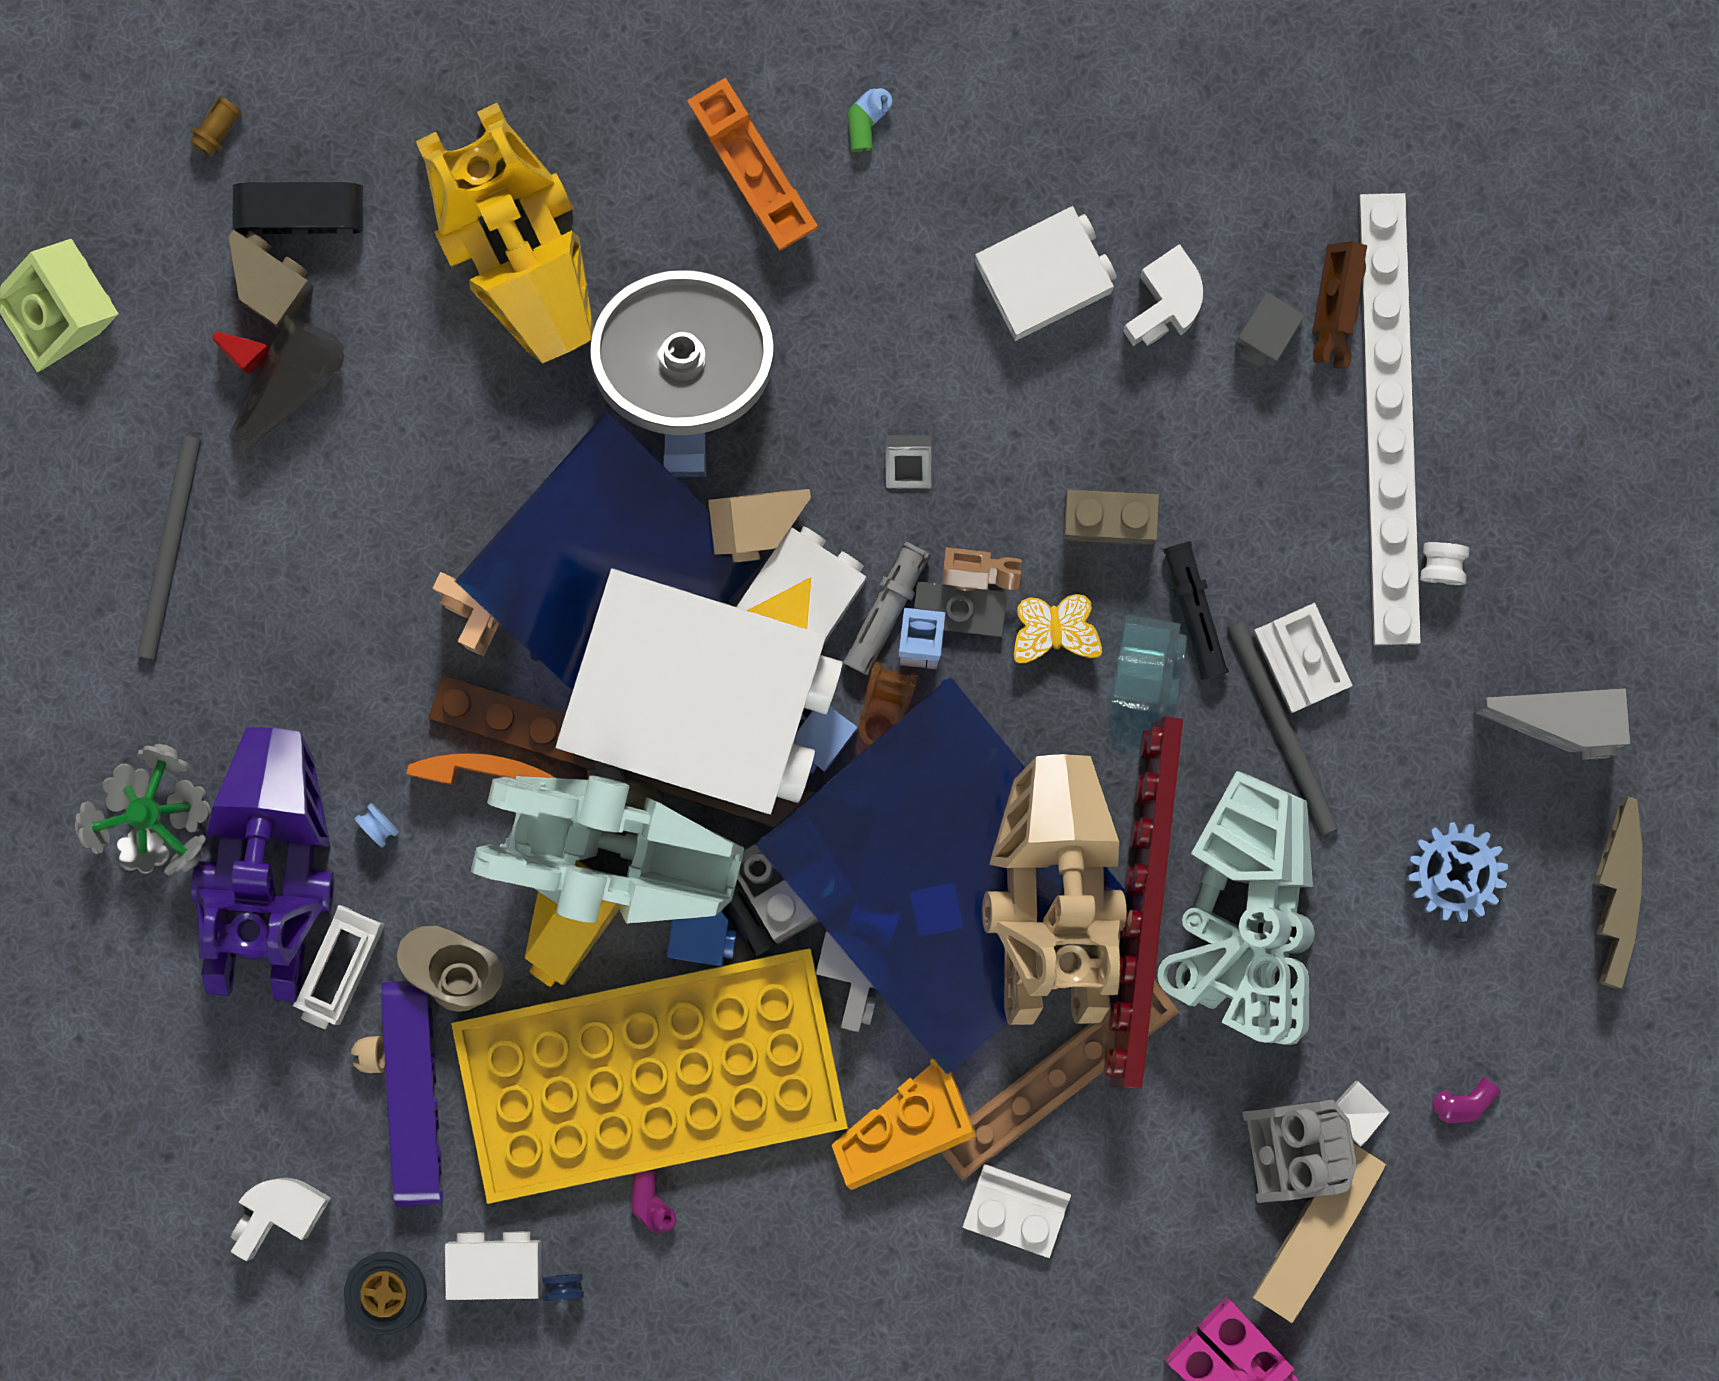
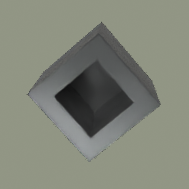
M1266 291L1235 343L1242 348L1239 353L1240 356L1260 368H1263L1265 363L1274 367L1305 317V314Z

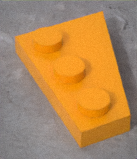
M943 1051L931 1059V1065L913 1080L909 1078L897 1088L899 1092L878 1110L873 1109L832 1144L845 1184L850 1190L977 1137Z

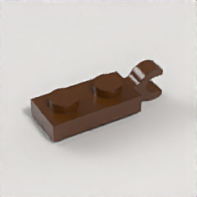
M1349 241L1327 245L1312 333L1319 334L1317 345L1313 351L1314 363H1328L1331 350L1335 355L1333 368H1348L1351 363L1352 352L1350 346L1345 341V335L1353 334L1354 324L1359 314L1357 304L1361 281L1366 272L1365 257L1367 245Z

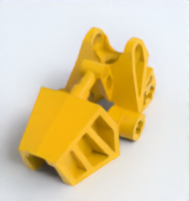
M495 103L477 112L486 132L472 144L458 150L445 151L437 132L417 140L416 143L426 164L438 224V230L434 231L451 268L472 258L480 275L469 280L470 290L531 356L541 363H545L592 340L593 320L580 240L573 231L561 235L554 221V218L573 210V206L557 173L553 175L549 173L509 126L498 103ZM516 199H519L541 244L534 248V251H532L528 241L523 240L514 220L521 217L514 203ZM483 216L490 232L498 229L507 247L505 253L509 261L500 265L478 217Z

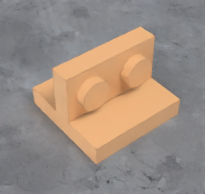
M498 558L482 591L440 572L433 586V589L442 596L440 604L444 605L446 609L468 619L458 642L468 650L483 657L523 577L514 565Z

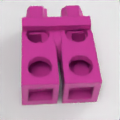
M1225 1297L1198 1325L1230 1359L1227 1364L1194 1330L1164 1359L1185 1381H1298L1292 1373L1295 1369L1228 1297Z

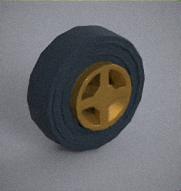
M392 1251L376 1252L361 1259L349 1272L344 1286V1303L351 1319L363 1330L377 1335L396 1334L410 1327L422 1314L427 1300L426 1281L420 1268L408 1257Z

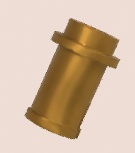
M218 96L198 129L193 127L190 131L193 136L189 142L210 157L213 156L215 151L221 152L223 149L220 145L237 118L241 116L242 111L228 100Z

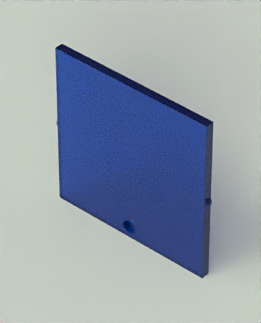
M605 412L454 582L531 652L530 658L533 661H540L573 691L611 568L726 604L762 562L759 559L733 562L732 554L714 555L710 511L689 492L690 487L688 484L680 483L609 413Z

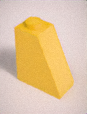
M576 860L575 866L591 869L580 860ZM538 891L525 953V959L533 964L529 972L549 987L555 981L561 985H566L617 914L620 904L602 900L597 922L588 923L557 914L558 904Z

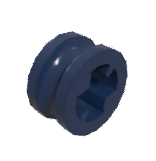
M583 1274L555 1275L541 1278L542 1284L547 1286V1293L543 1295V1301H561L584 1297V1291H581L578 1286L579 1282L583 1280Z

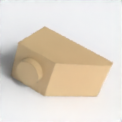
M810 489L708 500L714 555L732 554L733 562L760 559V550L777 548L810 500Z

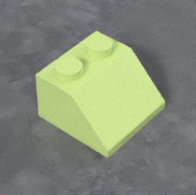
M72 239L30 252L0 286V314L36 372H40L99 335L119 314Z

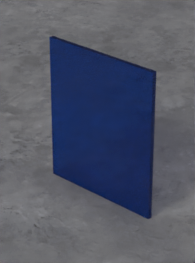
M952 677L943 680L939 687L769 833L760 837L755 844L947 1075L955 1071L959 1064L1007 1023L1004 1007L1005 947L998 933H987L985 931L982 906L986 892L1008 891L1007 868L989 864L1013 781L1025 769L1023 764ZM1049 865V868H1036L1037 922H1043L1056 896L1064 895L1063 875L1059 874L1058 865ZM1103 867L1104 890H1122L1126 900V910L1130 912V895L1125 893L1124 888L1108 868Z

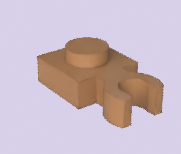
M946 547L942 585H950L962 591H972L976 588L987 590L988 584H996L1008 590H1018L1020 587L1022 560L1013 557L990 559L991 552Z

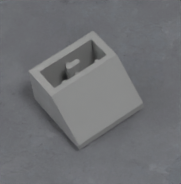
M807 814L743 852L738 880L771 937L778 945L857 899Z

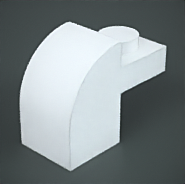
M1179 244L1141 271L1140 278L1158 303L1125 325L1123 332L1133 346L1142 340L1148 346L1160 339L1169 331L1165 324L1170 321L1179 334L1182 335L1190 328L1197 317L1203 300L1202 280L1195 265Z
M293 1178L272 1179L254 1186L239 1201L240 1204L254 1211L251 1217L244 1214L235 1227L231 1238L237 1242L231 1253L245 1261L253 1259L273 1224L301 1240L308 1238L331 1198L309 1184Z

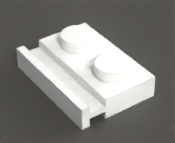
M1315 603L1253 631L1290 714L1353 686Z
M984 1164L962 1228L1050 1258L1071 1194Z

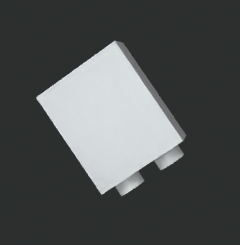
M611 568L555 748L771 815L776 796L799 803L810 773L815 750L794 744L793 741L804 708L827 714L841 672L842 661L821 655L826 635Z

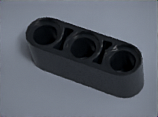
M247 182L234 184L232 231L235 230L240 234H247V230H263V234H292V229H308V234H337V229H353V234L363 232V186L350 182Z

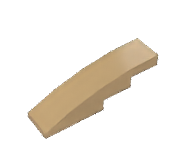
M1354 1144L1357 1168L1348 1192L1310 1197L1299 1214V1219L1276 1253V1259L1252 1295L1254 1299L1291 1323L1294 1322L1322 1277L1386 1166L1385 1163Z

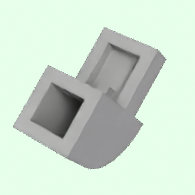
M826 930L816 974L851 983L841 1028L859 1032L861 1023L870 1025L876 998L868 996L870 987L888 992V970L881 954L867 941L856 936Z

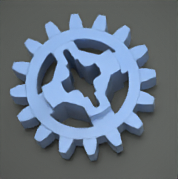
M1455 822L1448 823L1446 835L1444 836L1437 828L1429 830L1432 842L1428 843L1421 839L1418 840L1415 844L1422 852L1421 855L1410 856L1407 860L1410 864L1417 866V872L1406 876L1407 881L1418 882L1419 888L1411 894L1412 897L1420 898L1425 896L1428 899L1423 909L1427 913L1433 911L1436 907L1441 908L1440 920L1443 921L1449 919L1452 911L1456 912L1459 922L1467 921L1468 910L1470 909L1477 917L1485 915L1482 903L1485 901L1488 904L1496 905L1499 900L1492 893L1494 888L1502 889L1506 888L1507 885L1506 882L1497 878L1498 872L1508 869V864L1496 863L1495 856L1499 855L1503 849L1501 846L1489 849L1486 844L1491 834L1488 832H1484L1477 838L1474 837L1473 824H1467L1462 833H1458ZM1451 842L1466 843L1475 848L1477 852L1471 855L1460 853ZM1435 852V856L1439 861L1435 875L1428 878V863ZM1451 860L1456 865H1466L1468 871L1462 875L1465 881L1464 885L1458 879L1452 881L1448 879L1447 873L1452 870ZM1486 867V881L1480 891L1476 882L1480 869ZM1445 889L1456 892L1463 903L1446 901L1439 897L1437 893Z

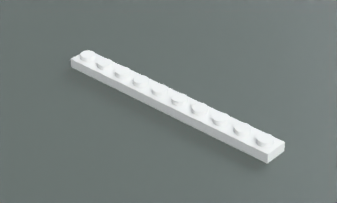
M1405 193L1360 194V243L1367 245L1365 257L1366 272L1361 285L1373 645L1420 644L1406 198Z

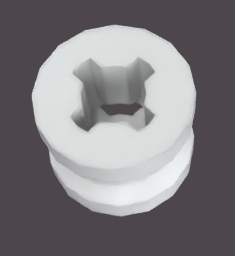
M1424 543L1423 553L1427 557L1426 567L1421 570L1420 580L1431 583L1440 582L1448 585H1465L1467 575L1463 571V562L1469 557L1470 548L1451 543Z

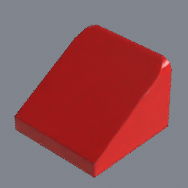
M218 331L212 335V340L245 374H251L273 353L267 345Z

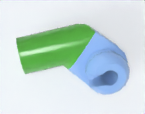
M882 88L870 89L850 107L848 123L851 152L873 150L871 127L892 107V96L887 90Z

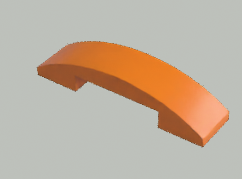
M726 77L687 100L712 146L779 251L818 229L817 223L797 191L792 188Z
M471 753L449 754L423 759L409 764L406 772L407 775L454 786L459 768L516 779V776L555 778L542 770L519 761Z

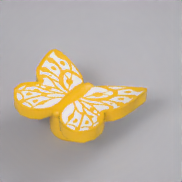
M1079 594L1066 597L1057 607H1050L1045 601L1038 598L1022 600L1017 607V615L1025 628L1021 629L1016 636L1014 647L1015 662L1024 664L1034 661L1047 653L1052 647L1056 650L1063 647L1067 651L1085 658L1100 657L1102 646L1098 633L1092 624L1085 622L1092 609L1091 601L1086 596Z

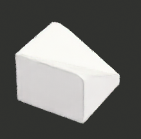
M1355 1081L1335 1102L1350 1120L1353 1142L1360 1147L1390 1113L1359 1081Z

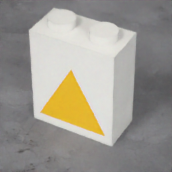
M803 526L801 531L798 532L791 527L737 605V608L826 635L825 644L867 581V576L860 573L864 565L843 551L836 557L824 549L823 546L826 540L809 528Z

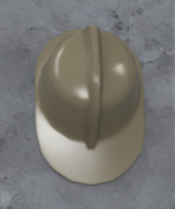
M422 926L410 931L400 941L396 954L398 968L404 978L416 988L433 996L439 1005L451 1011H468L478 1005H483L500 990L504 979L502 963L495 953L451 930L439 926Z

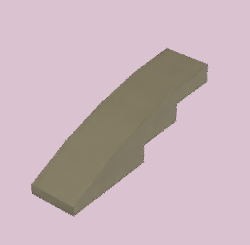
M1629 796L1621 798L1593 881V885L1610 890L1595 934L1612 939L1598 983L1614 989H1622L1635 944L1642 896V838L1638 801Z

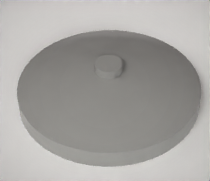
M670 271L654 274L624 288L613 297L601 312L593 329L591 340L592 371L595 382L604 399L619 415L633 424L650 431L669 435H694L710 432L740 418L763 394L773 365L772 334L768 321L757 303L746 292L731 282L714 275L695 271Z

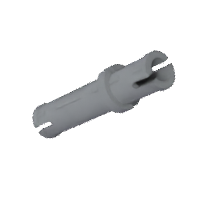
M908 542L904 543L888 577L883 576L879 584L882 586V589L862 625L852 648L844 659V664L867 676L870 675L907 600L912 601L915 595L913 589L931 554Z

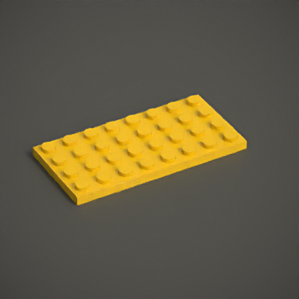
M811 948L451 1023L487 1204L848 1129Z

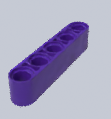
M407 980L382 982L381 1006L395 1206L408 1207L443 1204L444 1194L443 1191L439 1190V1175H442L441 1146L436 1143V1129H439L438 1099H434L433 1083H437L435 1053H431L430 1038L434 1037L432 1007L428 1008L427 993L416 988Z

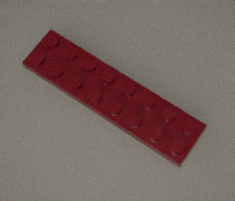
M1165 716L1151 723L1150 730H1143L1141 736L1140 757L1146 758L1145 776L1138 775L1135 786V802L1141 803L1139 821H1133L1131 826L1129 844L1130 848H1136L1134 867L1128 866L1124 884V891L1131 894L1129 912L1126 913L1125 927L1120 931V939H1126L1124 958L1120 957V1002L1112 1003L1109 1030L1116 1031L1114 1049H1107L1104 1061V1076L1110 1077V1087L1142 1089L1183 728L1182 718Z

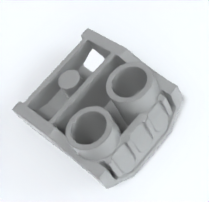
M1334 1100L1242 1112L1243 1119L1248 1124L1259 1192L1256 1194L1257 1203L1348 1192L1357 1168L1350 1120Z

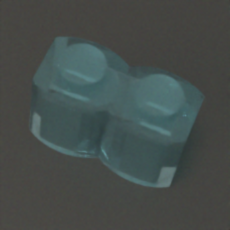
M1131 615L1124 616L1109 706L1160 715L1166 714L1167 706H1176L1180 681L1172 679L1175 661L1183 662L1187 635L1179 634V623Z

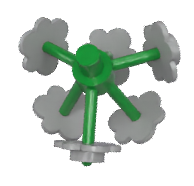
M163 744L144 746L143 750L138 751L137 756L145 760L144 762L147 766L154 769L150 782L148 783L149 774L145 769L134 770L131 765L126 763L118 765L113 771V777L106 778L103 782V789L108 793L105 797V804L108 809L115 812L125 808L126 814L105 819L100 810L96 811L93 803L90 801L83 802L80 808L81 812L76 814L75 831L77 837L85 848H91L93 853L99 854L102 853L103 846L109 844L110 835L108 829L129 823L134 828L130 830L128 838H121L117 843L118 851L121 852L119 864L123 869L131 871L138 868L141 873L148 874L153 871L154 865L160 866L165 864L169 859V851L164 846L165 841L176 854L164 870V873L171 875L174 871L177 872L180 869L183 872H187L192 867L197 866L198 861L203 856L201 848L206 837L204 835L195 836L183 846L159 822L161 815L170 814L169 818L173 827L177 829L186 828L189 832L198 831L200 823L206 822L211 815L210 805L205 801V790L200 786L194 787L188 780H181L175 785V793L168 796L167 805L159 806L154 801V797L164 770L172 774H179L180 772H187L189 764L178 759L179 752L170 746Z

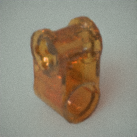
M875 661L865 692V703L858 725V737L866 749L872 752H883L889 750L895 744L905 712L908 713L919 676L918 673L902 674L883 668L881 662ZM883 719L890 725L892 732L886 740L874 741L866 735L865 727L871 720Z

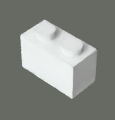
M484 1232L457 1233V1241L445 1244L446 1300L536 1299L542 1296L541 1240H530V1232H503V1241H484Z

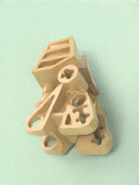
M1067 754L1036 756L1013 781L989 864L1007 868L1008 891L986 892L982 906L985 931L987 933H998L1005 947L1004 1007L1009 1025L1034 1024L1043 1009L1042 996H1048L1051 989L1071 987V1010L1076 1024L1100 1023L1110 1009L1109 995H1118L1120 931L1123 930L1126 923V900L1122 890H1104L1103 867H1118L1119 839L1091 756ZM1049 865H1058L1059 874L1063 875L1064 895L1056 896L1043 922H1037L1036 868H1049Z

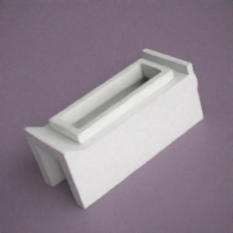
M338 905L333 921L299 996L293 1005L304 1011L301 1016L302 1020L323 1029L327 1028L329 1022L334 1025L341 1024L385 927L384 923L365 917L348 907ZM343 929L361 937V940L332 1004H328L313 997L312 994Z

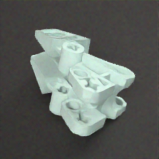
M1236 771L1191 853L1205 862L1206 867L1200 880L1203 885L1195 907L1188 909L1184 913L1182 923L1187 931L1211 944L1166 957L1158 969V982L1166 993L1189 1006H1196L1200 1003L1208 1008L1215 1009L1228 997L1232 999V1002L1222 1023L1256 1041L1283 1045L1297 1044L1308 1032L1309 975L1304 964L1297 959L1289 958V953L1298 954L1307 950L1311 946L1315 935L1311 921L1304 915L1297 913L1300 887H1313L1307 801L1250 775ZM1228 878L1242 883H1249L1247 910L1241 916L1239 926L1212 913L1220 890L1224 891ZM1259 922L1264 923L1263 934L1258 933ZM1292 927H1296L1297 930L1295 937H1290ZM1176 962H1182L1176 971L1175 979L1178 987L1176 989L1168 982L1167 973L1171 965ZM1288 965L1294 967L1298 976L1297 983L1291 990ZM1189 968L1191 977L1190 981L1186 985L1184 981V975L1187 969ZM1279 968L1280 978L1277 984H1275L1274 977ZM1275 997H1280L1279 1003L1275 1002ZM1292 999H1297V1005L1292 1004ZM1292 1019H1296V1028H1291Z
M516 776V779L502 777L492 780L487 803L500 809L516 812L510 836L506 838L505 844H500V846L488 844L476 847L471 872L493 880L532 887L558 904L557 914L582 922H597L602 900L620 904L619 910L626 924L716 916L731 902L740 871L744 847L646 797L643 810L625 806L630 786L617 780L600 776H589L588 780ZM623 831L637 833V836L628 833L626 834V836H622L611 832L622 833ZM598 848L619 853L621 858L632 860L627 877L577 867L575 863L576 860L597 856Z

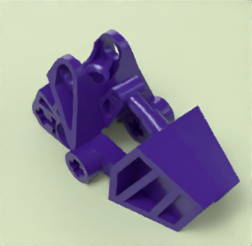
M246 727L213 804L206 833L208 836L220 837L217 862L199 860L192 873L191 897L193 901H196L198 958H204L201 976L206 994L230 996L233 989L236 955L248 959L269 956L270 964H272L270 983L274 1000L296 1002L301 991L306 945L301 943L320 912H331L333 902L334 873L312 870L314 847L331 846L314 758L301 732L269 727ZM271 837L277 838V841L288 842L282 897L276 896L271 864L263 863L265 847L270 843ZM245 839L248 842L245 861H241L243 840Z

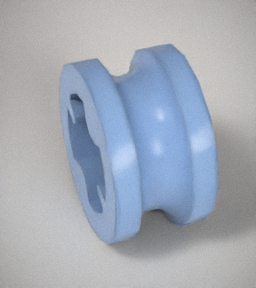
M370 803L367 806V814L364 816L357 815L354 819L383 848L386 845V838L389 835L396 836L399 831L375 805Z

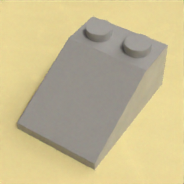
M1626 688L1489 697L1474 704L1476 714L1567 752H1582V760L1610 758V756L1618 755L1617 748L1630 744Z

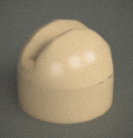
M382 1036L365 1037L354 1043L351 1054L358 1056V1058L352 1061L354 1067L360 1072L383 1073L385 1071L384 1039Z

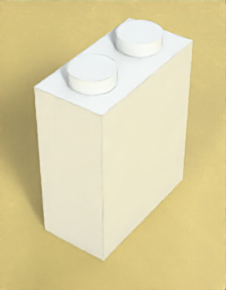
M1073 206L975 254V263L1015 341L1111 294L1114 286L1111 281L1117 278L1114 268L1106 254L1098 256L1091 242L1096 239L1094 229L1085 214L1078 217Z

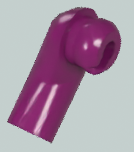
M1483 1077L1468 1096H1452L1448 1091L1439 1092L1433 1098L1432 1109L1435 1113L1439 1114V1118L1447 1123L1474 1122L1497 1098L1501 1090L1486 1077Z
M647 1170L633 1173L632 1213L652 1232L664 1233L672 1230L676 1225V1214L674 1210L669 1208L655 1195L656 1171Z

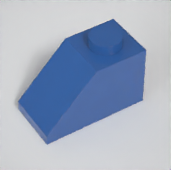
M722 910L716 916L672 920L667 958L723 966L724 957L733 959L737 931L729 930L730 921Z

